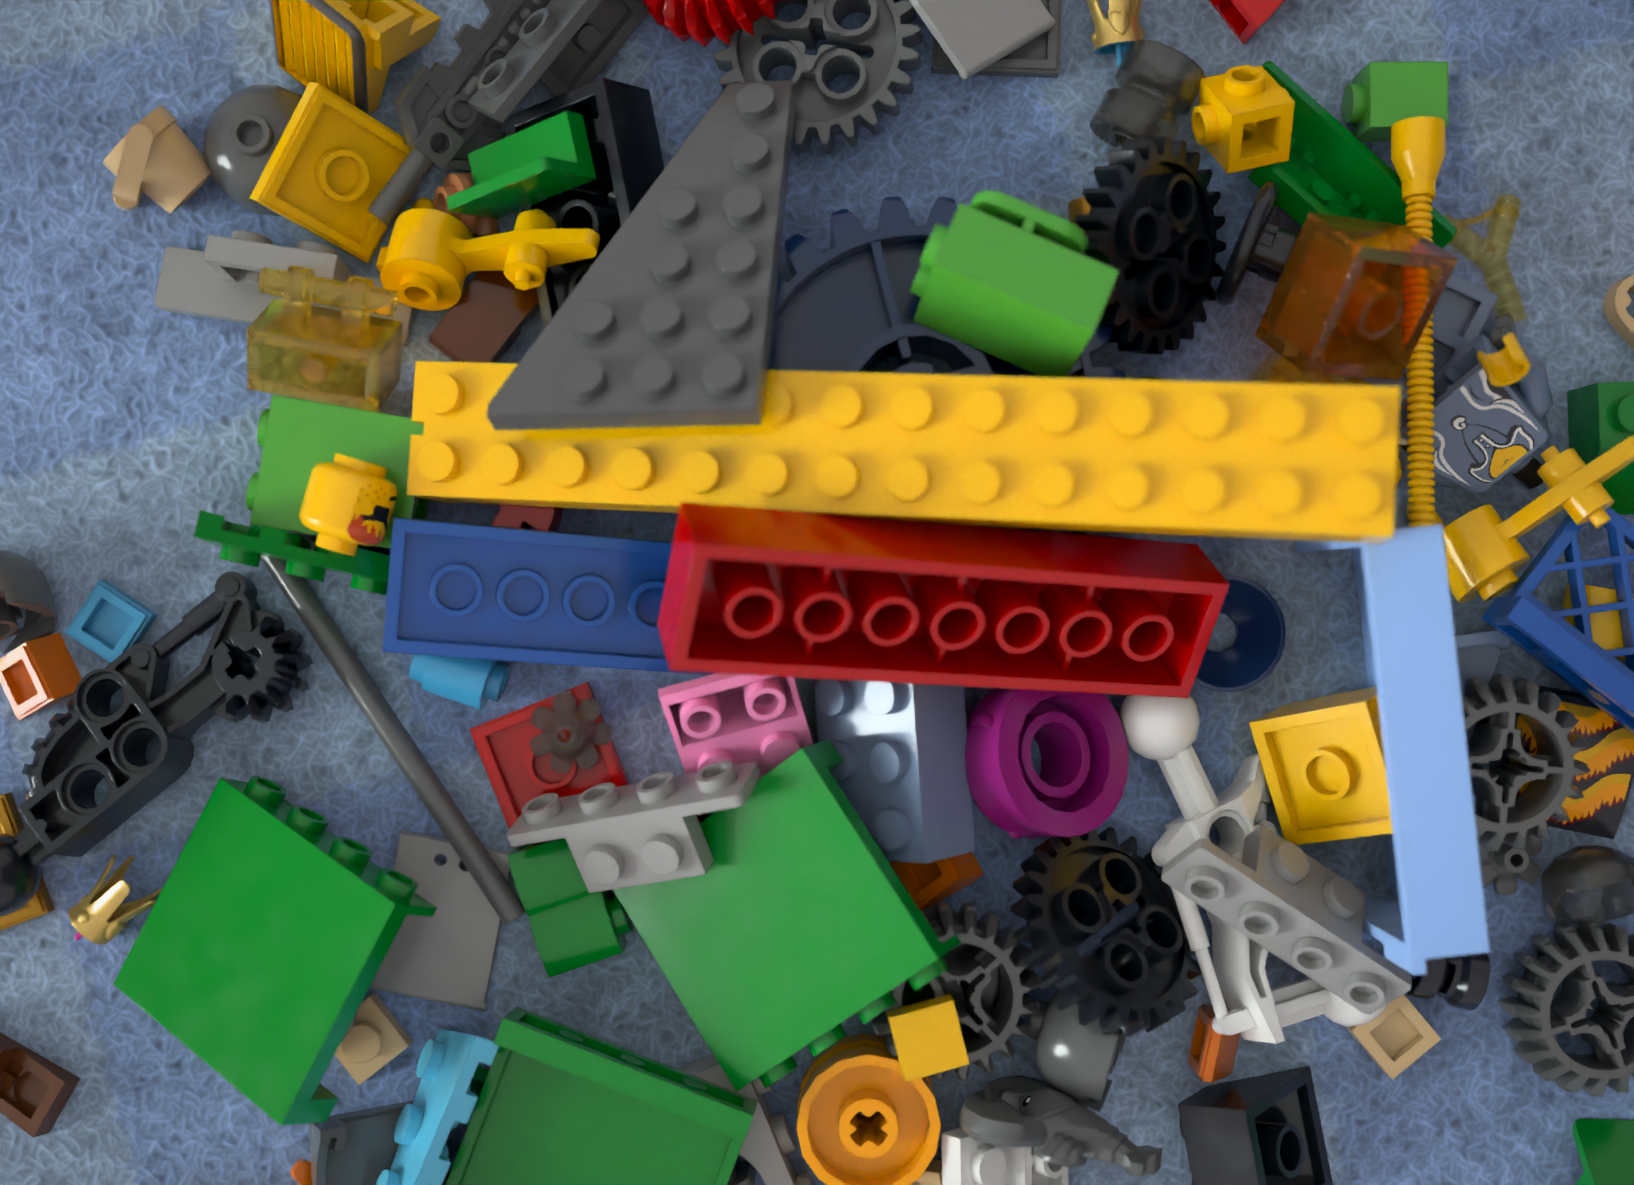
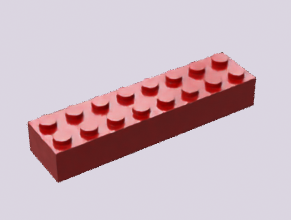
M681 502L657 625L670 671L1188 698L1230 584L1197 544Z

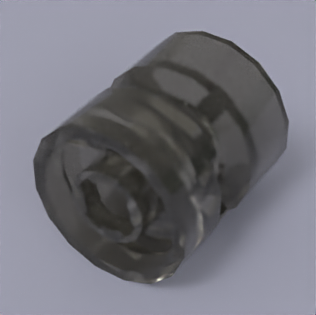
M1142 39L1134 41L1115 76V80L1120 88H1112L1106 91L1090 122V128L1101 141L1116 149L1118 145L1124 147V141L1146 137L1170 136L1171 141H1174L1179 132L1175 125L1176 117L1187 115L1199 95L1200 79L1206 78L1205 73L1194 60L1166 44Z

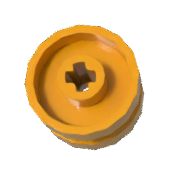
M862 1033L844 1037L816 1055L802 1076L797 1102L796 1121L800 1148L803 1158L817 1178L827 1185H910L923 1175L936 1154L941 1123L930 1075L905 1082L897 1055H891L887 1051L885 1046L887 1037Z

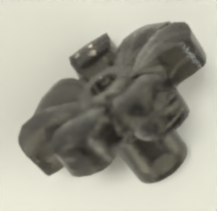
M563 691L554 695V711L546 706H539L535 709L531 716V723L538 729H541L542 733L530 740V746L535 756L552 753L550 767L553 771L563 774L568 773L572 768L574 759L583 769H590L599 762L600 755L594 748V745H606L609 743L612 737V728L607 723H595L603 708L595 698H587L579 706H576L575 695L570 691ZM565 729L570 732V735H571L570 738H567V737L565 736V734H564V730H565Z

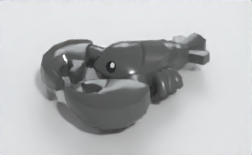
M1020 1075L1001 1077L989 1082L983 1090L969 1095L960 1111L959 1123L963 1132L975 1140L999 1147L1018 1148L1035 1146L1034 1152L1038 1157L1056 1165L1078 1167L1084 1165L1088 1157L1111 1164L1122 1165L1128 1174L1140 1177L1144 1174L1154 1175L1161 1167L1162 1148H1155L1150 1145L1136 1146L1128 1140L1126 1134L1119 1131L1118 1127L1108 1123L1107 1120L1082 1104L1077 1103L1063 1092L1052 1089L1043 1080Z

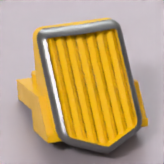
M269 0L275 56L278 66L307 88L310 81L319 83L368 115L375 112L379 107L390 66L429 43L438 30L441 20L440 16L414 0Z

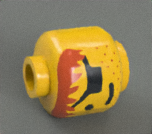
M335 453L333 462H320L314 466L299 511V519L306 528L318 532L315 542L316 546L355 556L358 544L375 546L383 542L398 497L396 485L386 479L388 468L339 453Z

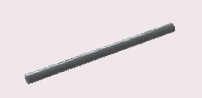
M261 556L262 562L504 925L507 926L526 913L523 904L306 579L286 574L287 561Z

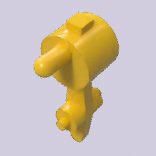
M420 198L414 202L412 209L401 213L397 217L388 247H381L376 267L380 271L382 286L393 298L413 308L440 311L457 304L461 297L465 278L473 271H504L505 277L516 288L520 290L536 288L544 283L548 267L594 258L597 255L600 236L596 231L588 228L557 229L555 221L540 209L524 211L517 216L514 231L473 238L471 231L459 219L434 209L433 200Z
M1634 435L1587 465L1574 448L1560 453L1555 445L1549 447L1540 454L1546 463L1537 471L1549 490L1504 521L1491 504L1480 506L1454 520L1447 526L1436 511L1432 512L1435 515V520L1432 522L1435 525L1442 524L1449 589L1459 603H1464L1481 596L1487 602L1512 588L1519 581L1515 573L1531 558L1518 539L1561 510L1565 509L1577 526L1591 521L1597 529L1609 522L1611 518L1605 510L1614 503V500L1602 486V483L1634 461ZM1406 508V515L1408 516L1411 513H1409Z

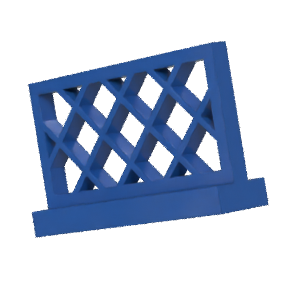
M1609 507L1605 512L1611 520L1604 524L1603 527L1607 529L1611 557L1581 560L1577 533L1584 524L1577 526L1568 514L1507 596L1496 598L1481 618L1634 734V600L1628 566L1629 561H1634V554H1627L1625 545L1627 544L1634 550V525ZM1564 552L1566 563L1555 564ZM1612 564L1617 602L1588 606L1582 568ZM1567 570L1572 608L1552 610L1532 595L1548 572ZM1619 610L1624 647L1604 650L1593 641L1589 613ZM1574 616L1575 627L1562 617ZM1625 656L1627 667L1615 657Z

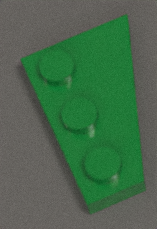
M199 511L193 537L209 544L220 546L219 559L258 568L261 556L287 561L286 574L324 582L326 570L351 575L350 588L387 596L390 555L357 548L355 556H350L316 546V541L303 539L304 536L287 532L286 530L265 525L250 524V526L229 522L224 519L225 516Z

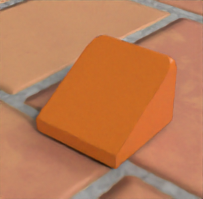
M60 632L27 641L0 658V684L19 721L74 695L76 687L82 679Z
M972 852L926 864L889 861L915 904L921 910L972 884L983 875L982 869Z
M1202 1004V1007L1199 1006L1187 1062L1202 1081L1213 1083L1232 1073L1240 1033L1234 1035L1216 1033L1212 1028V1020L1215 1017L1213 1007Z

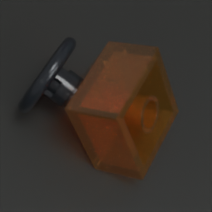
M1274 181L1263 183L1216 290V301L1224 306L1231 304L1235 299L1246 271L1259 275L1258 277L1276 283V286L1255 336L1303 373L1399 380L1455 268L1458 258L1405 225L1309 212L1299 234L1268 223V220L1278 199L1280 187Z

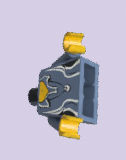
M1510 332L1503 336L1506 347L1500 351L1481 333L1431 378L1434 380V385L1432 386L1434 394L1431 395L1434 397V402L1431 403L1434 405V410L1432 411L1434 419L1431 420L1434 422V427L1431 429L1435 432L1434 436H1432L1435 443L1431 445L1435 448V452L1432 453L1435 456V460L1431 462L1435 465V469L1431 470L1435 473V477L1431 480L1435 481V485L1448 487L1460 485L1472 493L1485 492L1506 474L1511 476L1525 489H1533L1544 482L1537 471L1546 463L1540 456L1543 451L1539 447L1551 435L1546 414L1553 404L1549 380L1543 360L1521 348L1514 333ZM1406 400L1399 405L1396 484L1398 481L1411 480L1407 478V473L1411 472L1407 469V465L1410 464L1407 461V456L1411 454L1407 453V448L1410 447L1407 445V440L1410 438L1407 436V431L1410 430L1407 428V423L1410 422L1407 420V414L1410 413L1407 412V406L1410 404Z

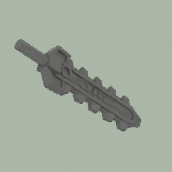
M483 0L490 13L478 29L468 24L462 25L454 38L462 51L451 66L446 67L435 62L431 69L427 65H422L393 101L405 137L403 143L412 150L367 209L369 213L389 226L432 167L441 170L471 171L468 153L505 137L506 134L499 131L504 122L501 123L476 111L468 101L479 89L477 86L478 80L484 70L494 61L504 58L520 39L519 30L524 21L538 9L545 8L551 0Z

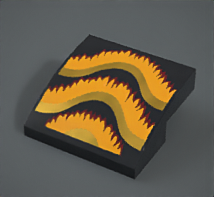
M1538 685L1539 693L1543 691L1551 692L1562 700L1558 711L1565 710L1571 712L1579 720L1569 734L1584 737L1589 745L1576 753L1574 759L1586 763L1591 772L1581 776H1573L1571 785L1581 789L1584 798H1565L1561 806L1567 810L1570 820L1561 822L1550 816L1546 820L1549 827L1614 839L1634 778V734L1580 693ZM1516 713L1515 728L1521 730V745L1524 751L1538 754L1533 732L1525 720ZM1502 755L1497 764H1501V761L1515 762L1516 760ZM1531 781L1522 785L1517 792L1516 798L1524 792Z

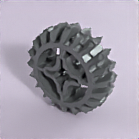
M1503 674L1492 675L1488 684L1483 678L1477 676L1468 677L1465 682V693L1461 692L1465 732L1476 723L1474 734L1467 741L1472 794L1477 796L1476 810H1474L1477 840L1479 845L1488 851H1499L1503 840L1515 849H1525L1527 831L1540 839L1550 838L1546 820L1550 816L1561 822L1570 820L1567 810L1561 806L1565 798H1584L1582 790L1571 785L1573 776H1581L1591 772L1586 763L1574 759V755L1589 744L1585 741L1584 737L1569 734L1579 720L1571 712L1565 710L1558 711L1562 700L1551 692L1543 691L1539 693V687H1537L1538 685L1535 682L1522 678L1513 684L1512 678ZM1516 713L1525 720L1533 732L1538 754L1524 751L1521 745V730L1515 728ZM1502 755L1507 756L1513 760H1516L1515 762L1501 761V764H1492L1490 765L1488 770L1479 765L1474 764H1489L1490 760H1499L1501 759ZM1531 781L1524 792L1516 798L1517 792L1522 785Z
M939 902L935 909L936 920L929 922L922 910L919 909L941 943L956 934L963 944L979 947L974 953L967 950L956 959H943L949 968L940 975L947 983L954 980L958 987L960 984L963 990L962 994L971 1006L969 1008L966 1007L958 997L954 999L959 1022L965 1023L972 1028L962 1033L969 1063L978 1061L984 1072L992 1073L994 1064L989 1055L999 1049L1003 1056L1014 1058L1015 1049L1008 1038L1011 1034L1019 1037H1030L1031 1028L1020 1015H1031L1039 1012L1040 1004L1034 997L1027 994L1038 988L1040 977L1035 971L1026 969L1030 965H1025L1023 961L1031 951L1026 946L1016 947L1019 939L1014 937L1013 933L1017 930L1013 926L1004 927L999 930L1001 919L991 910L983 914L977 921L976 908L972 903L964 902L959 909L957 918L953 919V914L946 902ZM999 965L1001 975L1000 992L994 1008L988 1014L981 1006V996L985 987L992 981L989 974ZM937 977L924 985L923 991L914 1000L915 1003L944 996L943 987ZM906 981L890 990L897 1002L871 1020L877 1035L889 1034L885 1046L887 1051L894 1056L897 1053L886 1012L903 1007L902 995ZM970 1064L954 1068L959 1079L967 1080L970 1073ZM946 1071L933 1074L932 1077L941 1080Z
M1579 920L1576 930L1565 923L1554 924V939L1556 943L1544 935H1532L1533 945L1540 954L1533 958L1523 952L1514 953L1517 963L1527 969L1522 978L1514 974L1502 976L1506 985L1518 991V996L1498 1001L1503 1011L1516 1016V1018L1511 1019L1502 1027L1507 1036L1515 1041H1519L1514 1048L1517 1056L1528 1064L1533 1063V1072L1547 1082L1550 1080L1556 1081V1085L1567 1092L1577 1093L1581 1088L1591 1096L1603 1097L1608 1086L1618 1093H1628L1629 1075L1634 1077V934L1628 935L1625 928L1612 923L1604 924L1601 928L1600 924L1594 921ZM1598 960L1615 961L1625 972L1629 982L1622 985L1612 981L1605 983L1603 976L1594 972L1591 962ZM1562 981L1563 984L1561 991L1557 995V997L1553 999L1554 993ZM1598 998V1007H1591L1589 1005L1591 1001ZM1587 1009H1593L1595 1013L1589 1019L1586 1018ZM1566 1032L1571 1036L1581 1034L1582 1039L1591 1044L1593 1053L1585 1055L1565 1053L1557 1043L1554 1035Z

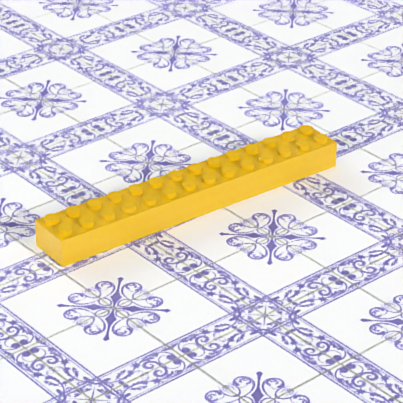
M415 361L412 421L424 425L423 435H411L407 495L440 503L679 513L680 503L690 502L970 526L1384 543L1393 537L1400 387L768 370L762 425L495 431L486 416L488 403L518 365L517 363Z

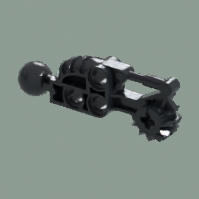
M236 572L222 574L216 581L215 591L182 617V622L153 645L137 643L105 668L95 669L86 674L78 683L74 697L66 704L68 712L66 714L56 713L49 720L48 723L51 730L45 739L36 738L31 746V749L35 752L32 765L25 764L22 771L23 774L28 775L31 790L25 793L27 801L17 809L28 823V826L15 836L0 834V916H6L29 903L39 890L42 874L41 865L53 855L82 857L179 779L188 770L194 757L192 736L214 715L218 714L224 719L237 723L250 714L251 718L261 723L268 722L271 719L273 706L286 713L294 710L292 699L288 694L292 689L303 692L310 689L309 683L306 680L297 677L298 671L306 669L314 663L310 655L304 652H297L304 641L303 636L294 629L285 630L284 621L280 615L261 610L260 605L256 601L257 588L250 579ZM218 622L199 667L165 693L170 666L169 656L195 635H202ZM247 653L259 657L255 662V667L259 673L253 679L251 677L256 671L251 664L252 659ZM122 688L124 692L122 706L116 713L111 714V698L117 690ZM158 736L161 742L159 755L148 765L145 758L147 745L154 737ZM103 778H106L108 793L106 799L97 806L94 792L97 784Z

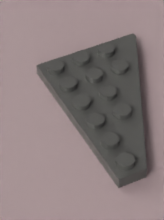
M792 80L731 83L725 87L488 403L486 416L495 431L762 425L796 107V95Z

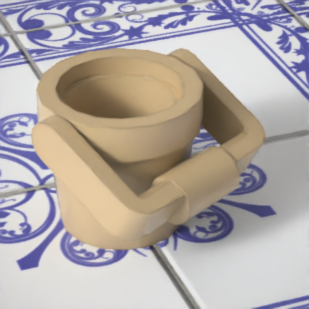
M163 105L154 109L138 124L133 125L128 134L111 150L102 163L116 176L112 197L115 205L123 211L138 209L141 194L143 193L168 213L172 214L212 176L202 152L177 124L178 119Z

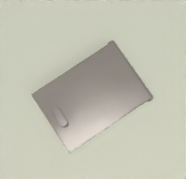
M909 0L959 72L960 77L964 80L1050 30L1056 24L1055 19L1050 15L1041 0Z
M403 830L400 833L394 870L416 881L418 884L416 893L437 907L433 917L406 915L370 986L372 989L486 1011L488 1007L486 996L502 920L448 839ZM485 847L509 883L511 869L507 856L511 852ZM437 855H445L447 862H439Z

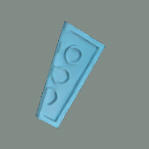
M440 1028L435 1040L430 1039L427 1041L417 1064L416 1074L418 1078H421L414 1102L413 1104L408 1103L405 1105L396 1124L394 1141L399 1145L391 1169L383 1170L376 1185H442L451 1164L448 1158V1146L445 1142L450 1130L455 1129L459 1122L468 1123L478 1099L476 1093L470 1092V1082L479 1062L492 1065L499 1045L494 1044L492 1040L476 1035Z

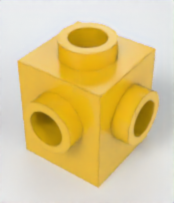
M1240 65L1230 68L1224 74L1201 78L1199 105L1193 108L1191 115L1194 137L1199 145L1205 146L1227 174L1289 161L1295 101L1290 97L1288 91L1282 88L1262 66Z

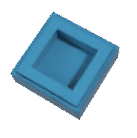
M99 580L65 634L111 663L130 647L141 642L158 614L108 581Z

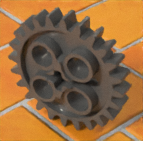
M909 0L777 1L773 5L775 20L762 16L755 21L754 36L743 29L735 31L730 45L718 39L720 44L727 47L714 53V60L719 70L727 71L719 79L723 90L731 83L766 82L768 74L780 65H789L796 68L794 76L790 79L793 82L796 95L793 135L798 151L802 154H805L812 137L820 139L826 154L832 152L834 136L843 134L846 141L853 148L857 146L856 128L862 124L872 133L879 134L880 128L876 114L881 110L897 117L900 111L893 93L912 94L914 90L912 79L903 71H913L921 68L919 52L911 49V47L922 43L920 26L909 24L917 17L916 10ZM799 3L807 7L801 18L793 22H783L777 19L779 11L786 5ZM861 12L869 16V20L865 25L856 30H847L840 27L841 21L852 13ZM767 38L779 40L763 45L764 40ZM818 40L827 41L828 45H820L817 55L808 54L807 50L815 49ZM869 51L874 52L871 58L866 59L858 56ZM841 74H853L859 78L858 83L853 89L845 93H836L828 89L834 78Z

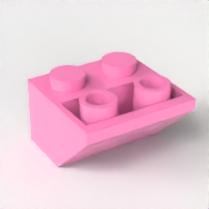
M715 673L658 689V697L685 774L698 772L705 766L718 761H731L733 765L756 761L762 774L760 778H762L801 748L814 744L796 677Z

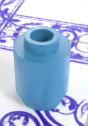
M414 654L410 666L409 679L422 683L423 691L482 710L489 699L495 702L500 700L508 682L511 666L503 664L502 660Z

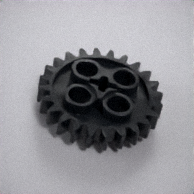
M1170 136L1124 141L1123 149H1111L1108 151L1109 165L1096 166L1094 168L1099 188H1084L1082 193L1090 206L1089 214L1076 215L1075 219L1077 224L1085 230L1088 245L1083 255L1119 270L1097 324V327H1112L1113 337L1108 342L1118 343L1119 351L1160 355L1163 354L1164 350H1178L1180 339L1192 340L1194 338L1193 322L1205 323L1207 320L1203 301H1216L1215 290L1210 284L1212 277H1220L1224 272L1215 262L1216 254L1226 250V243L1218 240L1216 231L1223 226L1226 220L1224 216H1214L1213 211L1221 197L1220 191H1207L1212 171L1211 169L1198 170L1201 154L1199 152H1187L1184 140L1171 141Z
M1108 827L1098 835L1094 829L1084 835L1058 838L1049 837L1034 848V854L1020 865L1025 874L1014 881L1012 885L1023 898L1011 905L1010 911L1026 920V925L1013 934L1016 939L1031 942L1034 951L1023 959L1024 964H1041L1045 971L1038 983L1039 988L1042 990L1055 984L1060 990L1057 1008L1063 1010L1075 1003L1079 1005V1024L1085 1026L1099 1018L1103 1034L1109 1035L1122 1028L1126 1037H1131L1144 1029L1148 1033L1187 1009L1184 1001L1195 996L1198 992L1191 980L1201 975L1202 972L1199 963L1191 958L1195 951L1190 949L1172 890L1168 884L1161 880L1162 874H1159L1154 869L1155 862L1152 859V852L1142 858L1137 855L1136 838L1133 836L1118 845L1117 835L1112 827ZM1133 901L1138 903V910L1103 936L1098 945L1088 950L1081 957L1079 956L1077 948L1086 939L1116 918L1119 911L1129 906Z

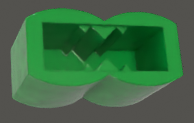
M565 838L526 844L515 848L507 856L516 889L529 917L534 940L549 977L623 953L627 944L625 934L633 932L632 920L617 896L612 898L610 890L594 893L588 892Z

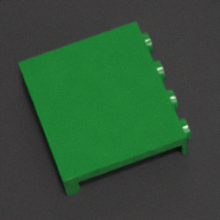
M829 739L801 748L760 778L744 805L716 811L700 823L714 858L705 875L613 889L736 1092L756 1078H759L764 1088L769 1087L798 1067L792 1055L805 1046L808 1047L813 1057L847 1035L840 1023L857 1013L863 1024L867 1023L897 1002L890 990L904 981L908 980L914 991L919 989L949 968L942 956L962 943L956 934L941 943L830 773L843 760Z
M254 775L251 776L248 782L220 778L113 984L280 1126L327 1122L338 1097L320 1083L406 915L433 917L437 907L416 893L418 884L412 878L390 868H381L370 859L373 852L367 846L348 837L336 836L327 830L329 820L309 808L292 805L285 800L287 791L279 784Z
M516 1007L502 1019L494 1040V1044L499 1045L498 1051L487 1074L446 1185H728L743 1141L752 1122L758 1100Z

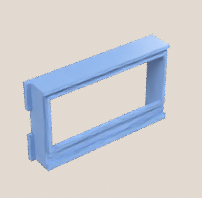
M1438 524L1394 529L1393 537L1384 543L1295 540L1296 553L1353 548L1368 688H1377L1393 832L1385 834L1391 896L1365 899L1363 940H1372L1373 937L1383 943L1385 958L1412 975L1427 974L1426 959L1488 953L1490 949L1443 526Z

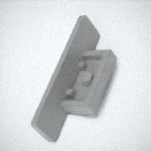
M234 231L232 238L207 235L204 251L172 246L167 247L164 251L154 300L158 308L167 312L404 348L409 344L415 308L393 298L384 289L379 278L354 275L336 254V250L327 245L313 241H298L296 248L272 245V240L248 231Z
M718 761L705 766L698 772L674 776L671 772H659L646 777L639 783L615 787L610 782L601 783L590 787L581 794L559 797L556 793H547L530 800L522 807V814L508 830L506 836L511 847L565 838L589 893L705 875L714 858L696 815L744 805L762 774L756 761L733 765L731 761Z
M1264 825L1259 826L1245 837L1242 862L1209 840L1201 838L1163 866L1161 875L1163 882L1362 1013L1371 1014L1411 990L1412 977L1410 974L1362 943L1365 893L1356 888L1348 879L1340 877L1304 853L1296 844L1286 841Z

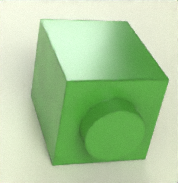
M1448 61L1369 62L1352 79V84H1347L1342 98V118L1345 123H1353V135L1361 142H1391V126L1397 121L1410 117H1438L1445 120L1446 128L1448 127Z

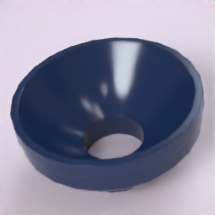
M1223 575L1230 586L1220 613L1228 616L1233 621L1236 637L1232 645L1223 651L1214 652L1206 648L1194 683L1213 691L1235 692L1248 689L1260 683L1273 671L1281 658L1285 646L1286 628L1284 617L1277 601L1265 588L1241 576Z

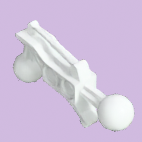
M1127 695L1124 698L1119 711V717L1126 735L1128 747L1134 753L1147 759L1157 760L1183 814L1179 818L1165 824L1167 830L1152 848L1151 855L1155 864L1163 867L1198 839L1204 838L1210 841L1209 833L1212 824H1214L1219 833L1220 841L1218 847L1242 862L1244 841L1247 835L1261 825L1277 834L1274 824L1267 821V804H1271V794L1258 753L1251 754L1244 759L1233 783L1216 796L1192 747L1201 722L1197 704L1190 695L1188 698ZM1171 887L1190 949L1195 951L1215 1013V1017L1212 1020V1028L1216 1033L1223 1035L1241 1033L1244 1040L1277 1044L1285 1041L1282 1027L1322 1014L1335 1023L1351 1027L1368 1024L1384 1013L1387 1005L1371 1014H1364L1309 977L1270 989L1265 971L1268 950L1205 909L1212 928L1211 960L1207 948L1210 946L1197 903ZM1225 1001H1226V1003H1227V1005H1228L1230 1011L1227 1010Z

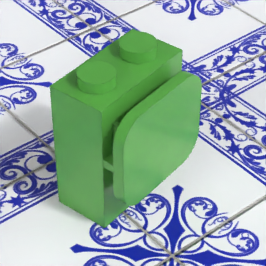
M981 191L974 195L970 206L962 203L959 204L949 228L939 223L935 224L922 254L921 265L910 289V293L921 297L913 321L1042 377L1066 378L1095 332L1119 270L1084 256L1083 254L1088 245L1087 237L1079 227L1070 221L997 191Z
M272 394L270 409L266 408L263 410L258 423L257 440L259 446L263 447L259 472H255L251 476L246 492V505L248 510L252 511L250 524L265 525L318 536V532L306 528L301 523L299 511L314 466L320 462H333L335 453H339L388 468L386 479L396 485L398 497L386 537L383 542L375 546L391 548L393 517L427 519L430 500L407 495L411 435H423L424 425L413 422L412 418Z

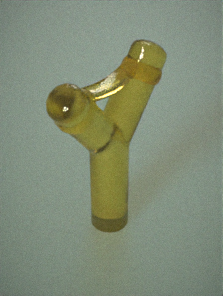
M1503 194L1497 198L1494 207L1478 216L1465 219H1456L1449 214L1443 216L1457 228L1456 235L1448 244L1481 267L1488 290L1499 296L1494 305L1497 315L1510 313L1514 322L1527 318L1506 257L1516 220L1520 215L1521 200L1515 195ZM1492 216L1486 240L1467 227L1468 225L1480 223Z

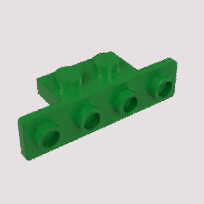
M1266 61L1262 67L1282 88L1288 91L1290 97L1295 101L1289 161L1257 167L1247 178L1259 189L1267 181L1276 182L1280 187V193L1275 206L1281 207L1308 232L1311 239L1318 246L1328 250L1342 263L1361 247L1368 236L1376 243L1385 242L1405 252L1408 248L1405 245L1407 240L1405 237L1407 232L1405 229L1407 224L1405 221L1407 216L1405 208L1407 206L1402 201L1401 181L1398 175L1271 61ZM1432 206L1433 211L1431 214L1433 219L1431 222L1433 227L1430 230L1433 232L1431 237L1433 240L1431 245L1433 252L1431 255L1435 256L1452 241L1457 233V228Z

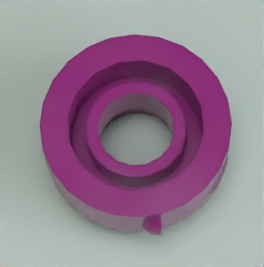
M994 688L979 700L969 715L967 721L965 764L972 799L979 810L994 825L1008 832L1012 838L1037 839L1049 836L1058 838L1084 835L1100 827L1112 815L1120 802L1128 776L1129 755L1127 739L1119 715L1104 694ZM1033 738L1038 743L1041 754V772L1039 776L1035 772L1031 760V743Z

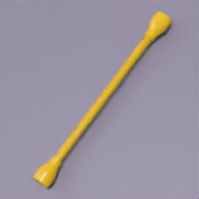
M1433 116L1410 117L1397 121L1391 126V160L1401 181L1402 201L1407 206L1405 208V213L1407 214L1405 217L1407 222L1405 225L1407 231L1405 233L1407 239L1405 245L1408 248L1405 250V253L1408 256L1405 258L1407 263L1405 269L1408 272L1406 274V279L1408 280L1406 282V288H1408L1406 290V296H1408L1406 298V304L1408 305L1406 307V312L1408 313L1406 320L1409 322L1406 323V328L1408 329L1406 332L1408 337L1406 344L1409 347L1406 348V353L1409 355L1406 357V361L1409 363L1406 365V369L1409 372L1406 373V377L1410 380L1406 382L1407 387H1409L1406 390L1409 396L1406 401L1410 404L1407 406V412H1410L1407 414V420L1410 421L1407 423V428L1410 429L1407 431V436L1410 437L1407 440V445L1410 446L1407 448V453L1411 454L1407 456V461L1410 462L1407 465V469L1411 471L1407 473V478L1411 479L1407 482V486L1410 487L1407 490V494L1411 496L1407 499V503L1411 504L1407 507V511L1411 513L1407 516V519L1411 521L1407 524L1408 528L1435 525L1432 522L1435 520V515L1432 513L1435 511V506L1431 505L1435 503V498L1432 497L1435 494V490L1431 488L1435 486V481L1431 480L1435 477V473L1431 471L1435 469L1434 463H1431L1435 460V456L1432 455L1435 452V448L1431 446L1435 443L1434 438H1432L1435 432L1431 429L1434 427V422L1431 421L1434 419V413H1432L1434 405L1431 404L1434 402V397L1431 396L1434 394V388H1432L1434 380L1431 379L1434 377V372L1431 371L1434 368L1432 363L1434 356L1431 354L1434 352V348L1431 346L1434 343V339L1431 337L1434 335V331L1431 329L1434 326L1433 321H1431L1434 315L1431 313L1433 311V305L1431 304L1433 302V297L1431 296L1433 294V288H1431L1433 286V280L1431 279L1433 277V272L1431 271L1433 264L1430 262L1433 261V256L1431 255L1433 252L1431 247L1433 244L1431 238L1433 232L1430 229L1433 227L1431 222L1433 219L1431 214L1433 208L1431 204L1432 200L1436 198V180L1446 157L1445 120Z

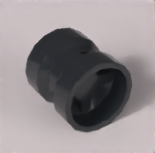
M1487 953L1426 959L1427 974H1410L1412 977L1411 990L1406 993L1407 995L1425 1000L1431 999L1434 996L1444 997L1447 1004L1453 1007L1471 1011L1480 1005L1487 990L1490 975L1489 956Z

